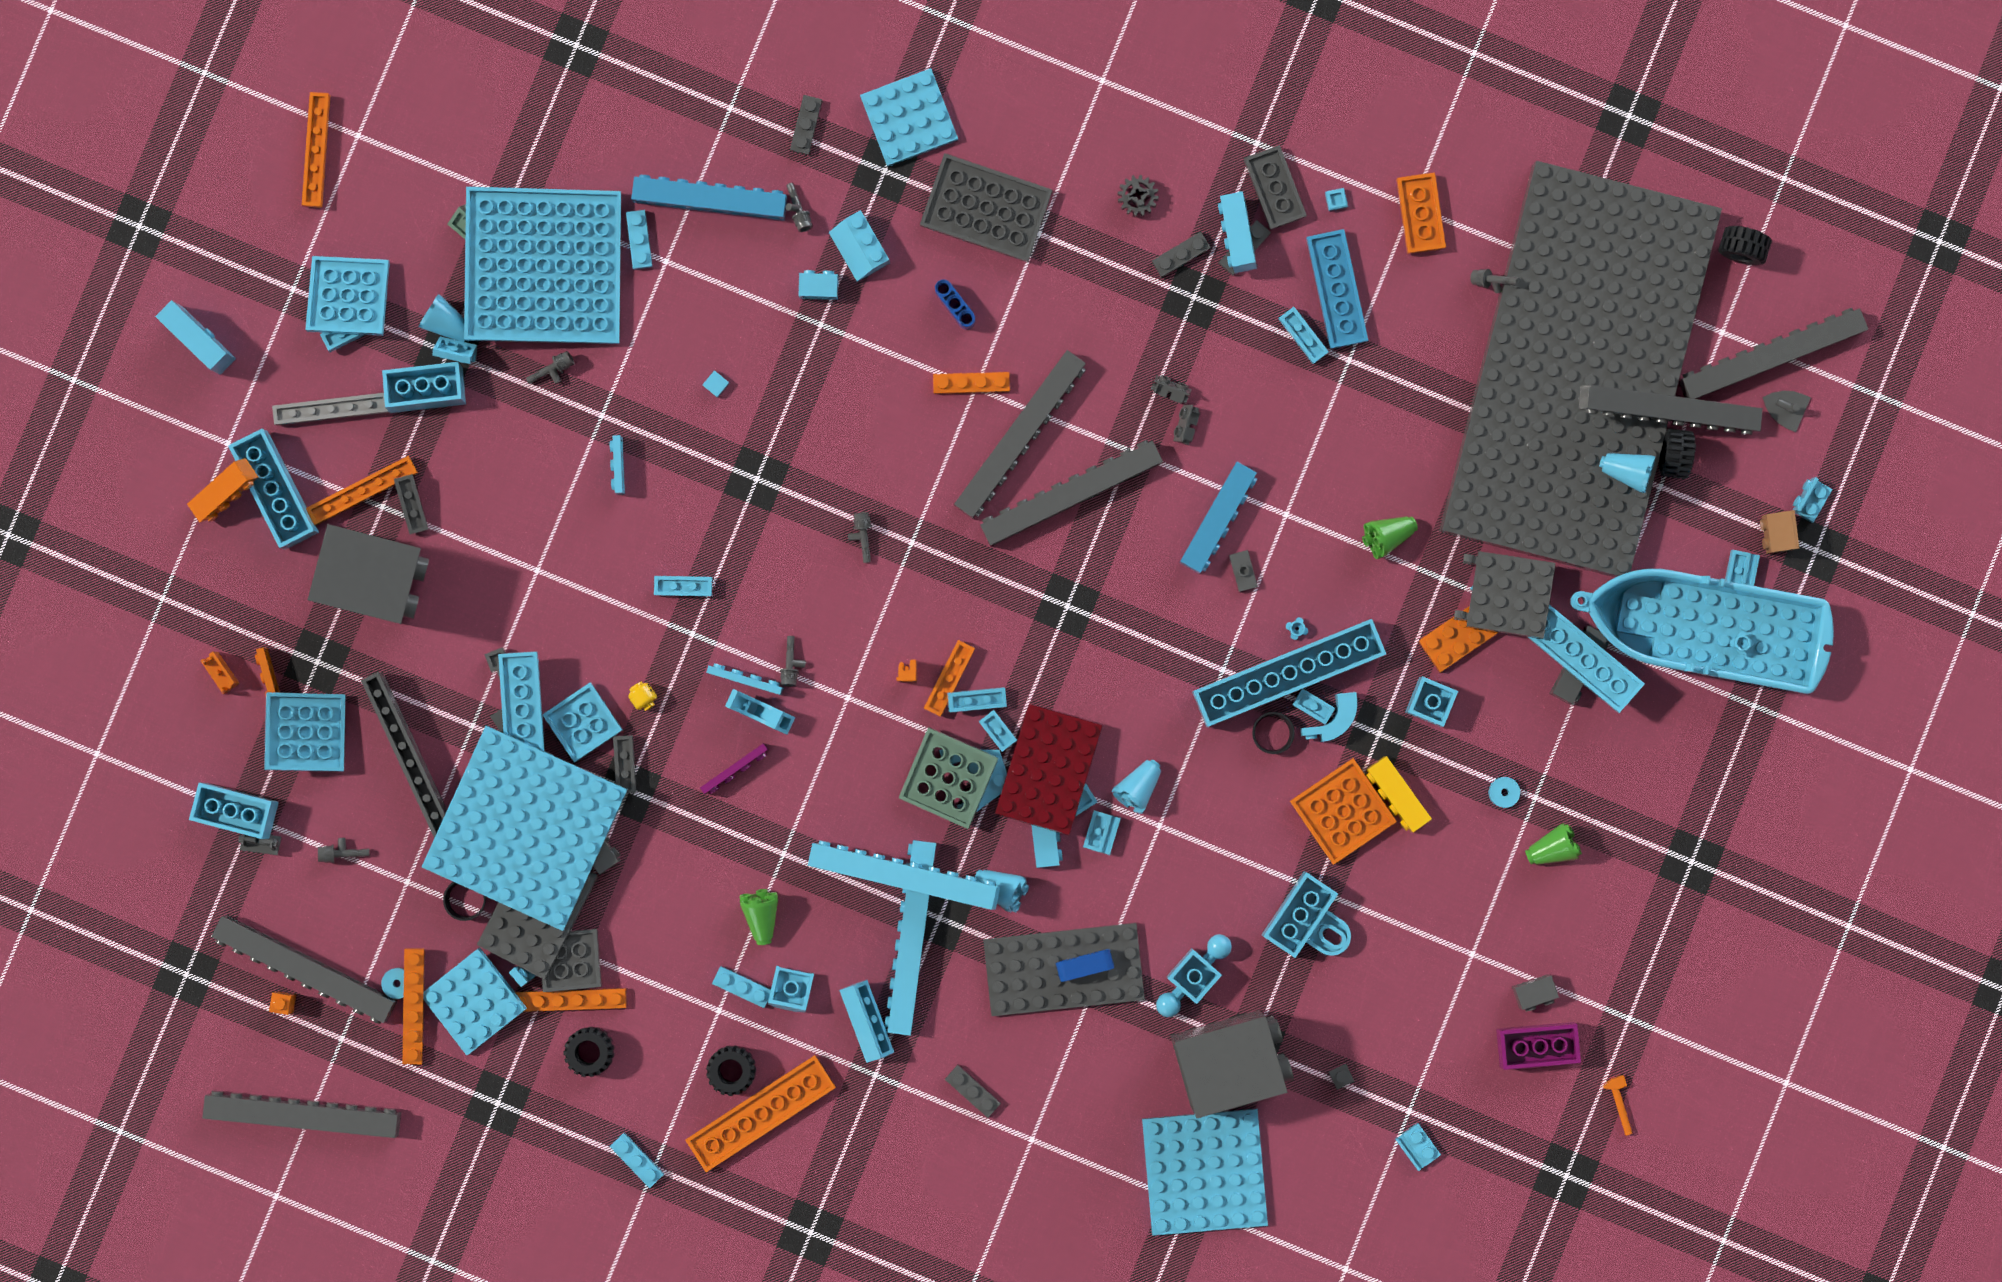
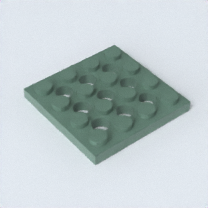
M928 727L901 790L899 799L969 829L999 758ZM937 747L943 749L944 754L941 758H937L934 755V750ZM953 755H958L961 758L960 765L955 766L952 764L951 758ZM971 763H976L979 767L978 772L975 774L969 771ZM929 765H933L936 768V773L933 776L928 775L926 772ZM947 772L951 773L954 777L953 782L950 784L944 781V775ZM964 780L971 783L969 791H964L961 788V783ZM922 782L926 783L929 787L927 793H921L919 790V785ZM939 790L946 793L944 801H939L936 797ZM956 798H960L964 802L961 809H957L954 806Z

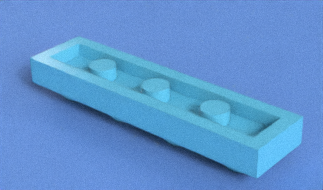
M714 663L713 667L708 665L706 673L782 695L783 688L779 687V682L769 680L766 683L761 681L762 677L751 674L749 678L743 676V672L732 669V672L724 670L725 666Z

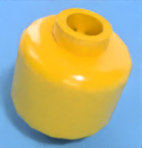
M641 681L629 689L628 697L637 710L644 709L647 711L655 706L654 701L657 699V695L649 683Z

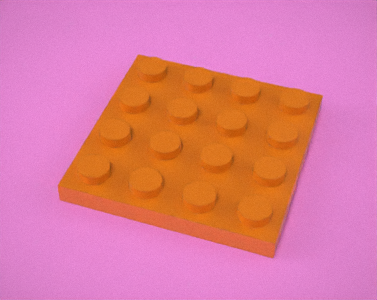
M1354 758L1289 801L1332 865L1397 822Z

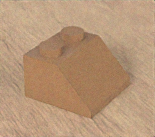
M1795 510L1762 516L1760 528L1764 531L1762 545L1763 549L1766 550V554L1799 549Z

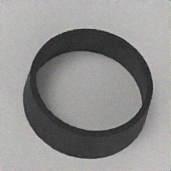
M1268 712L1260 716L1252 730L1256 746L1268 754H1279L1286 751L1291 746L1295 735L1294 726L1290 719L1278 712ZM1265 717H1279L1288 725L1289 739L1278 750L1264 749L1256 740V726Z
M452 882L444 892L443 904L445 910L451 917L460 921L476 918L485 906L486 896L483 895V906L479 912L472 916H461L450 905V893L457 885V883Z

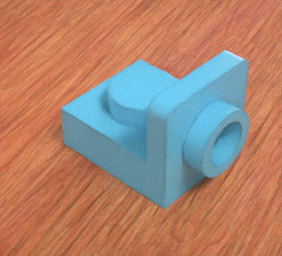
M519 966L514 967L509 972L521 987L525 986L536 976Z

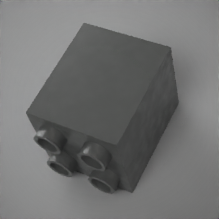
M327 524L307 600L401 624L403 617L414 619L419 596L409 594L413 579L424 581L429 559L419 556L421 548Z
M1260 1010L1170 1035L1191 1110L1196 1119L1288 1093L1285 1082L1294 1080L1288 1057L1285 1058L1284 1053L1277 1055L1274 1044L1283 1042L1278 1021L1273 1016L1266 1018Z

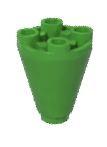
M1413 517L1370 521L1363 525L1365 536L1362 537V540L1366 547H1370L1374 558L1380 559L1412 536L1418 530V526Z
M1562 823L1532 844L1529 849L1525 850L1530 864L1535 863L1538 865L1579 859V855L1582 852L1578 843H1574L1572 839L1575 836L1572 827Z
M759 889L756 891V894L740 895L741 909L757 945L770 944L774 933L778 895L776 892L768 893L767 889Z

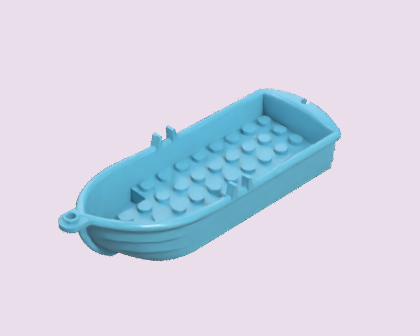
M1666 569L1636 570L1611 579L1593 593L1578 591L1572 595L1570 601L1574 609L1589 612L1597 628L1612 645L1626 655L1641 662L1804 694L1815 691L1827 669L1831 652L1824 651V645L1833 646V617L1830 604L1825 599L1725 581V579L1710 578V576H1699ZM1579 597L1583 599V604L1578 603ZM1739 632H1745L1746 636L1753 641V646L1747 649L1743 655H1739L1737 650L1730 646V640L1735 639Z

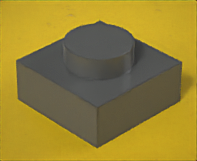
M1346 1063L1328 1071L1336 1089L1354 1082Z

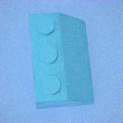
M861 210L844 219L829 232L857 282L890 264L888 256Z

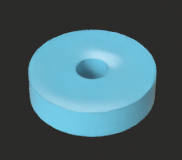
M1497 778L1489 786V798L1498 807H1511L1519 800L1520 787L1512 778ZM1502 789L1507 790L1506 796L1501 794Z
M393 968L387 971L382 978V990L392 999L404 998L403 968ZM395 980L400 981L401 984L399 987L395 986Z

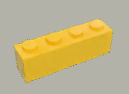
M1387 756L1382 757L1366 769L1368 780L1372 784L1376 783L1379 788L1377 792L1383 800L1387 799L1391 804L1388 806L1395 816L1399 815L1402 820L1400 824L1405 831L1415 832L1432 819Z

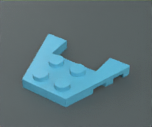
M943 749L939 750L941 757L944 754ZM982 750L999 759L977 811L1002 792L1007 772L1000 750ZM953 755L951 758L952 764L961 761L958 755ZM971 763L969 771L973 774L978 772V765ZM964 803L958 804V809H961Z

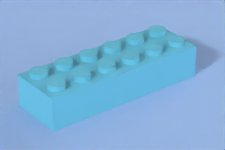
M262 428L228 445L235 461L246 458L258 475V478L253 482L254 485L249 489L280 549L286 550L319 533L267 430Z

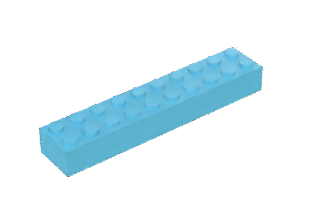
M1370 619L1194 690L1192 693L1206 727H1209L1384 656L1386 652L1374 622Z

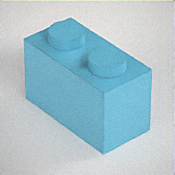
M804 270V273H799V298L838 300V274H834V271H823V274H815L813 270Z

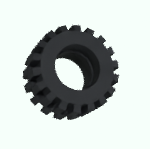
M1729 226L1724 230L1718 252L1735 262L1748 265H1762L1766 262L1772 239L1755 229Z
M1668 429L1666 431L1659 457L1661 476L1687 479L1691 473L1695 458L1696 442L1692 431Z
M584 1027L576 1031L568 1038L564 1046L563 1055L566 1057L564 1060L565 1063H568V1068L574 1070L576 1075H582L581 1077H594L605 1071L611 1065L615 1054L613 1053L615 1047L612 1045V1038H609L607 1036L608 1033L601 1031L598 1027ZM592 1041L597 1044L600 1056L596 1062L587 1063L581 1059L579 1046L582 1042Z
M729 1045L715 1052L709 1059L706 1068V1076L709 1079L710 1086L712 1085L716 1092L719 1091L721 1092L720 1094H727L728 1096L739 1095L746 1091L756 1076L755 1060L752 1059L750 1052L748 1053L745 1051L746 1049L743 1047L739 1048L736 1045ZM728 1059L736 1060L742 1066V1076L735 1082L725 1080L720 1072L722 1063Z

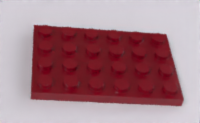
M1029 704L995 814L1070 836L1103 726Z

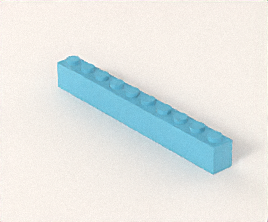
M819 840V843H812L807 866L996 910L1001 887L995 886L996 882L984 880V883L978 882L977 877L966 875V878L958 877L959 873L947 871V874L941 873L939 868L929 866V869L921 868L922 864L914 862L907 865L903 864L904 860L892 858V861L886 860L885 855L874 853L873 856L866 855L867 851L860 849L852 852L848 851L849 847L837 845V848L831 847L830 842Z
M913 840V844L909 843L907 855H911L910 863L922 864L921 868L929 869V866L933 867L936 843ZM903 889L902 893H905L906 897L905 901H901L900 906L903 919L898 921L897 931L901 932L900 940L896 939L895 951H898V957L893 959L892 970H896L895 978L891 977L890 989H893V995L888 997L887 1008L891 1010L890 1016H886L885 1027L888 1028L887 1033L911 1036L929 895Z

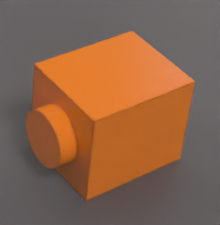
M281 991L273 992L269 1012L285 1015L294 1013L297 994Z

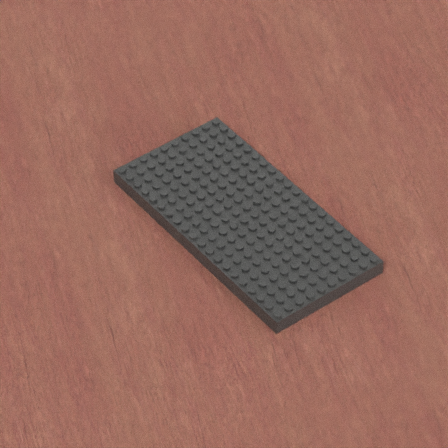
M1535 161L1531 168L1504 274L1505 277H1518L1520 282L1519 285L1502 284L1501 286L1502 291L1499 293L1439 532L1611 577L1631 572L1668 421L1667 424L1655 423V419L1639 421L1638 417L1632 416V419L1620 418V414H1615V417L1603 416V412L1586 414V410L1579 409L1581 386L1595 385L1675 396L1722 208ZM1607 453L1655 456L1653 470L1645 494L1603 473L1602 467H1599L1602 456H1606Z

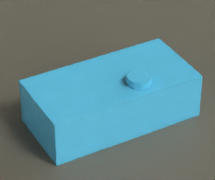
M171 300L155 316L211 371L221 375L236 359L215 338V335L208 328L205 329L178 303Z
M459 362L382 370L385 408L390 413L466 405L463 367Z
M198 783L189 820L259 839H269L279 802L209 783Z

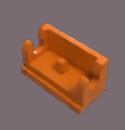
M213 651L209 654V657L201 659V663L222 694L227 693L240 684L219 652Z
M916 659L910 660V669L908 666H905V671L904 663H899L898 677H896L897 682H917Z

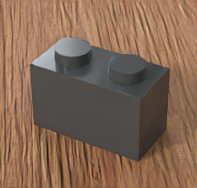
M1549 974L1512 986L1519 1009H1525L1526 1012L1536 1009V1005L1542 1003L1544 1005L1552 1004L1555 1002L1554 999L1559 998L1552 975Z

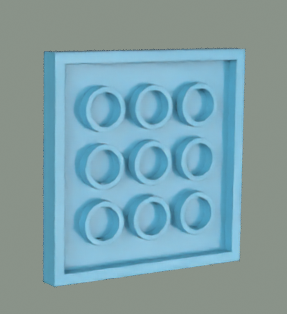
M931 68L860 95L887 167L958 140Z
M312 256L305 330L307 332L383 336L390 261L383 259Z
M267 692L264 770L343 772L345 694Z
M481 948L475 950L424 991V1001L466 1055L477 1049L527 1009Z

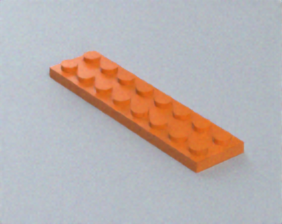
M814 1055L685 1139L704 1171L708 1172L835 1089L836 1086L817 1056Z

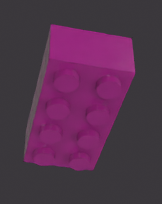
M1574 1022L1496 1029L1499 1064L1503 1070L1581 1063L1578 1026Z

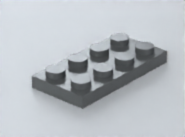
M1280 145L1243 159L1270 230L1307 216Z

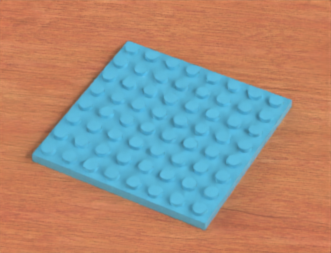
M466 187L464 340L619 344L621 191Z
M485 726L422 864V868L564 931L628 789L496 729Z

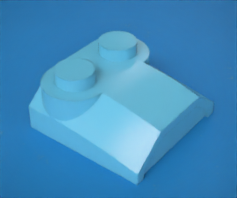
M776 966L768 1005L794 1012H806L814 973H805Z

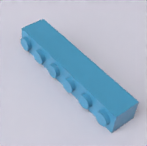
M1239 462L1235 463L1179 563L1198 574L1202 570L1204 572L1207 570L1210 561H1208L1210 555L1216 554L1220 547L1217 544L1220 537L1225 538L1229 528L1227 525L1230 520L1234 522L1239 512L1236 509L1239 504L1243 505L1248 495L1245 493L1249 487L1252 489L1257 481L1255 475L1257 472Z

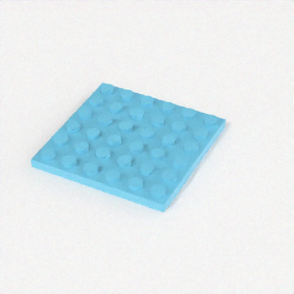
M1258 1109L1222 1111L1197 1119L1194 1114L1142 1118L1152 1236L1268 1226Z

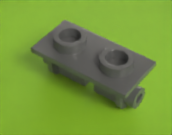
M1156 375L1151 390L1154 391L1153 393L1165 398L1168 391L1172 392L1170 400L1180 404L1187 403L1188 396L1192 390L1189 389L1188 385L1178 382V384L1172 382L1169 377L1164 375Z
M1183 405L1179 412L1178 426L1174 430V442H1182L1185 445H1189L1192 442L1195 429L1190 428V424L1197 426L1200 415L1199 408L1193 407V405Z
M243 834L239 836L238 842L241 843V851L278 855L282 837L270 835L269 839H259Z

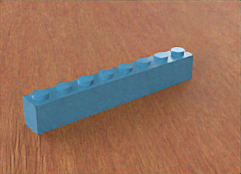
M643 174L639 175V177H634L631 197L633 203L785 221L787 196L783 194V191L772 190V193L764 192V189L761 188L745 190L743 186L727 188V185L720 183L710 186L707 185V182L696 181V184H693L685 179H677L676 182L670 181V178L667 177L651 179V176Z

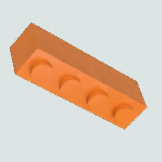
M246 458L234 461L190 500L187 505L199 523L204 521L211 522L218 517L219 512L230 507L229 503L240 498L242 496L241 492L251 488L258 475Z

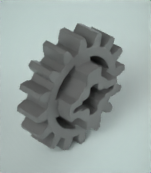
M1132 175L1131 181L1127 178L1125 179L1126 185L1120 184L1119 188L1123 191H1118L1117 193L1118 196L1122 197L1118 199V203H1123L1121 206L1122 210L1128 209L1127 215L1134 212V217L1137 216V213L1144 217L1145 211L1150 214V207H1156L1153 201H1158L1159 199L1158 196L1154 195L1158 193V189H1153L1155 186L1154 182L1148 183L1149 177L1142 180V175L1138 179ZM1139 184L1144 185L1147 189L1140 187ZM1131 186V193L1125 195L1126 190ZM1136 192H1138L1139 195H1142L1140 200H1138L1137 197H1134ZM1151 197L1149 203L1144 206L1145 199ZM1129 203L1136 205L1137 208L1130 206Z

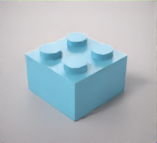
M1423 676L1419 677L1405 713L1436 726L1444 727L1458 691Z

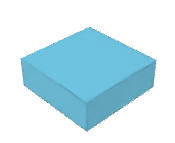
M1344 188L1325 192L1328 211L1348 207Z
M714 370L703 383V386L718 398L730 383Z

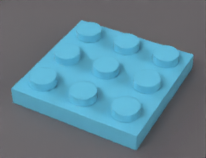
M591 682L542 714L574 762H577L623 731Z

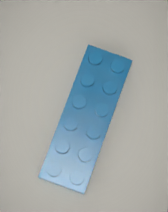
M1344 229L1306 237L1330 349L1367 342V331Z

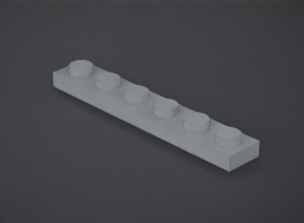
M384 393L272 406L274 425L389 412L385 408Z

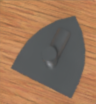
M1778 391L1762 397L1771 417L1781 426L1796 433L1811 397L1795 391Z

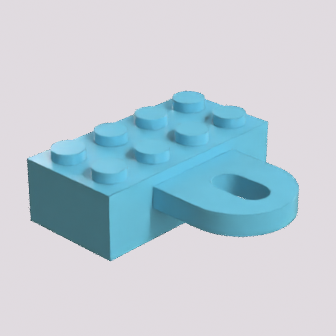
M1305 871L1261 934L1294 958H1296L1305 943H1308L1325 955L1334 956L1344 952L1351 941V932L1348 925L1328 911L1338 893ZM1330 928L1341 936V942L1338 945H1334L1323 937L1325 929Z

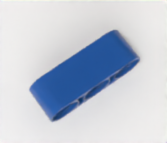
M939 280L935 285L937 297L961 328L971 329L975 325L974 313L948 280ZM942 285H946L949 288V291L945 294H941L938 291ZM953 300H957L961 305L959 308L953 309L950 307V303ZM969 315L972 318L971 323L964 324L961 321L962 317Z
M1110 949L1056 963L1060 982L1115 968Z

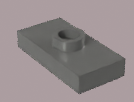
M1248 550L1229 555L1238 591L1241 592L1258 587Z

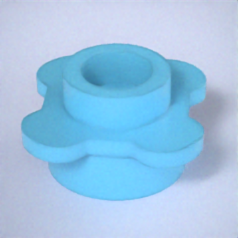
M1300 617L1296 618V621L1286 624V629L1290 631L1293 640L1308 633V628L1305 627L1303 619Z
M1739 632L1735 639L1730 640V646L1734 647L1739 655H1743L1747 649L1753 646V641L1746 636L1745 632Z

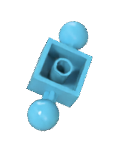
M1221 934L1212 936L1207 943L1208 952L1203 957L1191 948L1166 976L1177 987L1172 993H1163L1157 999L1156 1008L1162 1016H1175L1180 1011V1000L1185 994L1197 1004L1217 982L1222 974L1212 966V963L1216 959L1226 958L1230 954L1232 944L1228 937Z

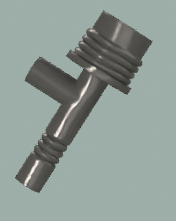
M789 183L786 186L793 204L788 203L786 210L796 212L792 216V220L798 232L809 231L813 227L810 212L803 211L793 183Z
M1490 269L1473 270L1470 277L1471 283L1480 287L1488 288L1492 283L1495 293L1502 291L1500 284L1519 285L1520 282L1518 277L1492 275Z
M566 351L557 356L554 355L552 357L553 363L526 377L527 382L531 384L548 374L551 375L554 383L561 381L556 370L558 369L559 372L563 373L575 364L571 354Z
M869 512L854 513L853 529H859L860 532L849 533L848 539L849 541L861 540L863 563L871 562L867 528L872 527Z
M787 636L786 668L780 669L781 686L785 687L796 686L799 670L793 669V667L805 668L806 664L805 660L794 659L795 636Z
M338 838V850H334V844L332 846L318 847V862L335 863V858L370 856L369 849L346 850V838Z

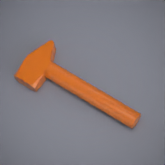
M1620 1075L1608 1080L1602 1085V1088L1612 1090L1625 1135H1630L1633 1132L1620 1093V1089L1627 1087L1624 1075Z

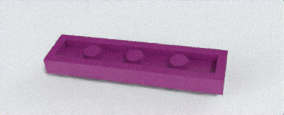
M763 743L701 786L700 789L704 794L708 792L710 795L720 789L719 784L724 781L727 784L736 778L734 774L739 770L743 773L751 767L750 763L755 759L760 761L766 757L767 754L765 752L769 749Z

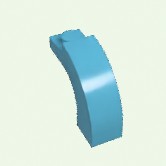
M735 689L732 690L725 705L727 708L784 734H788L795 719L794 716Z
M1357 693L1335 694L1336 713L1334 718L1324 726L1300 728L1301 736H1306V739H1316L1317 734H1320V741L1324 742L1342 735L1355 718Z

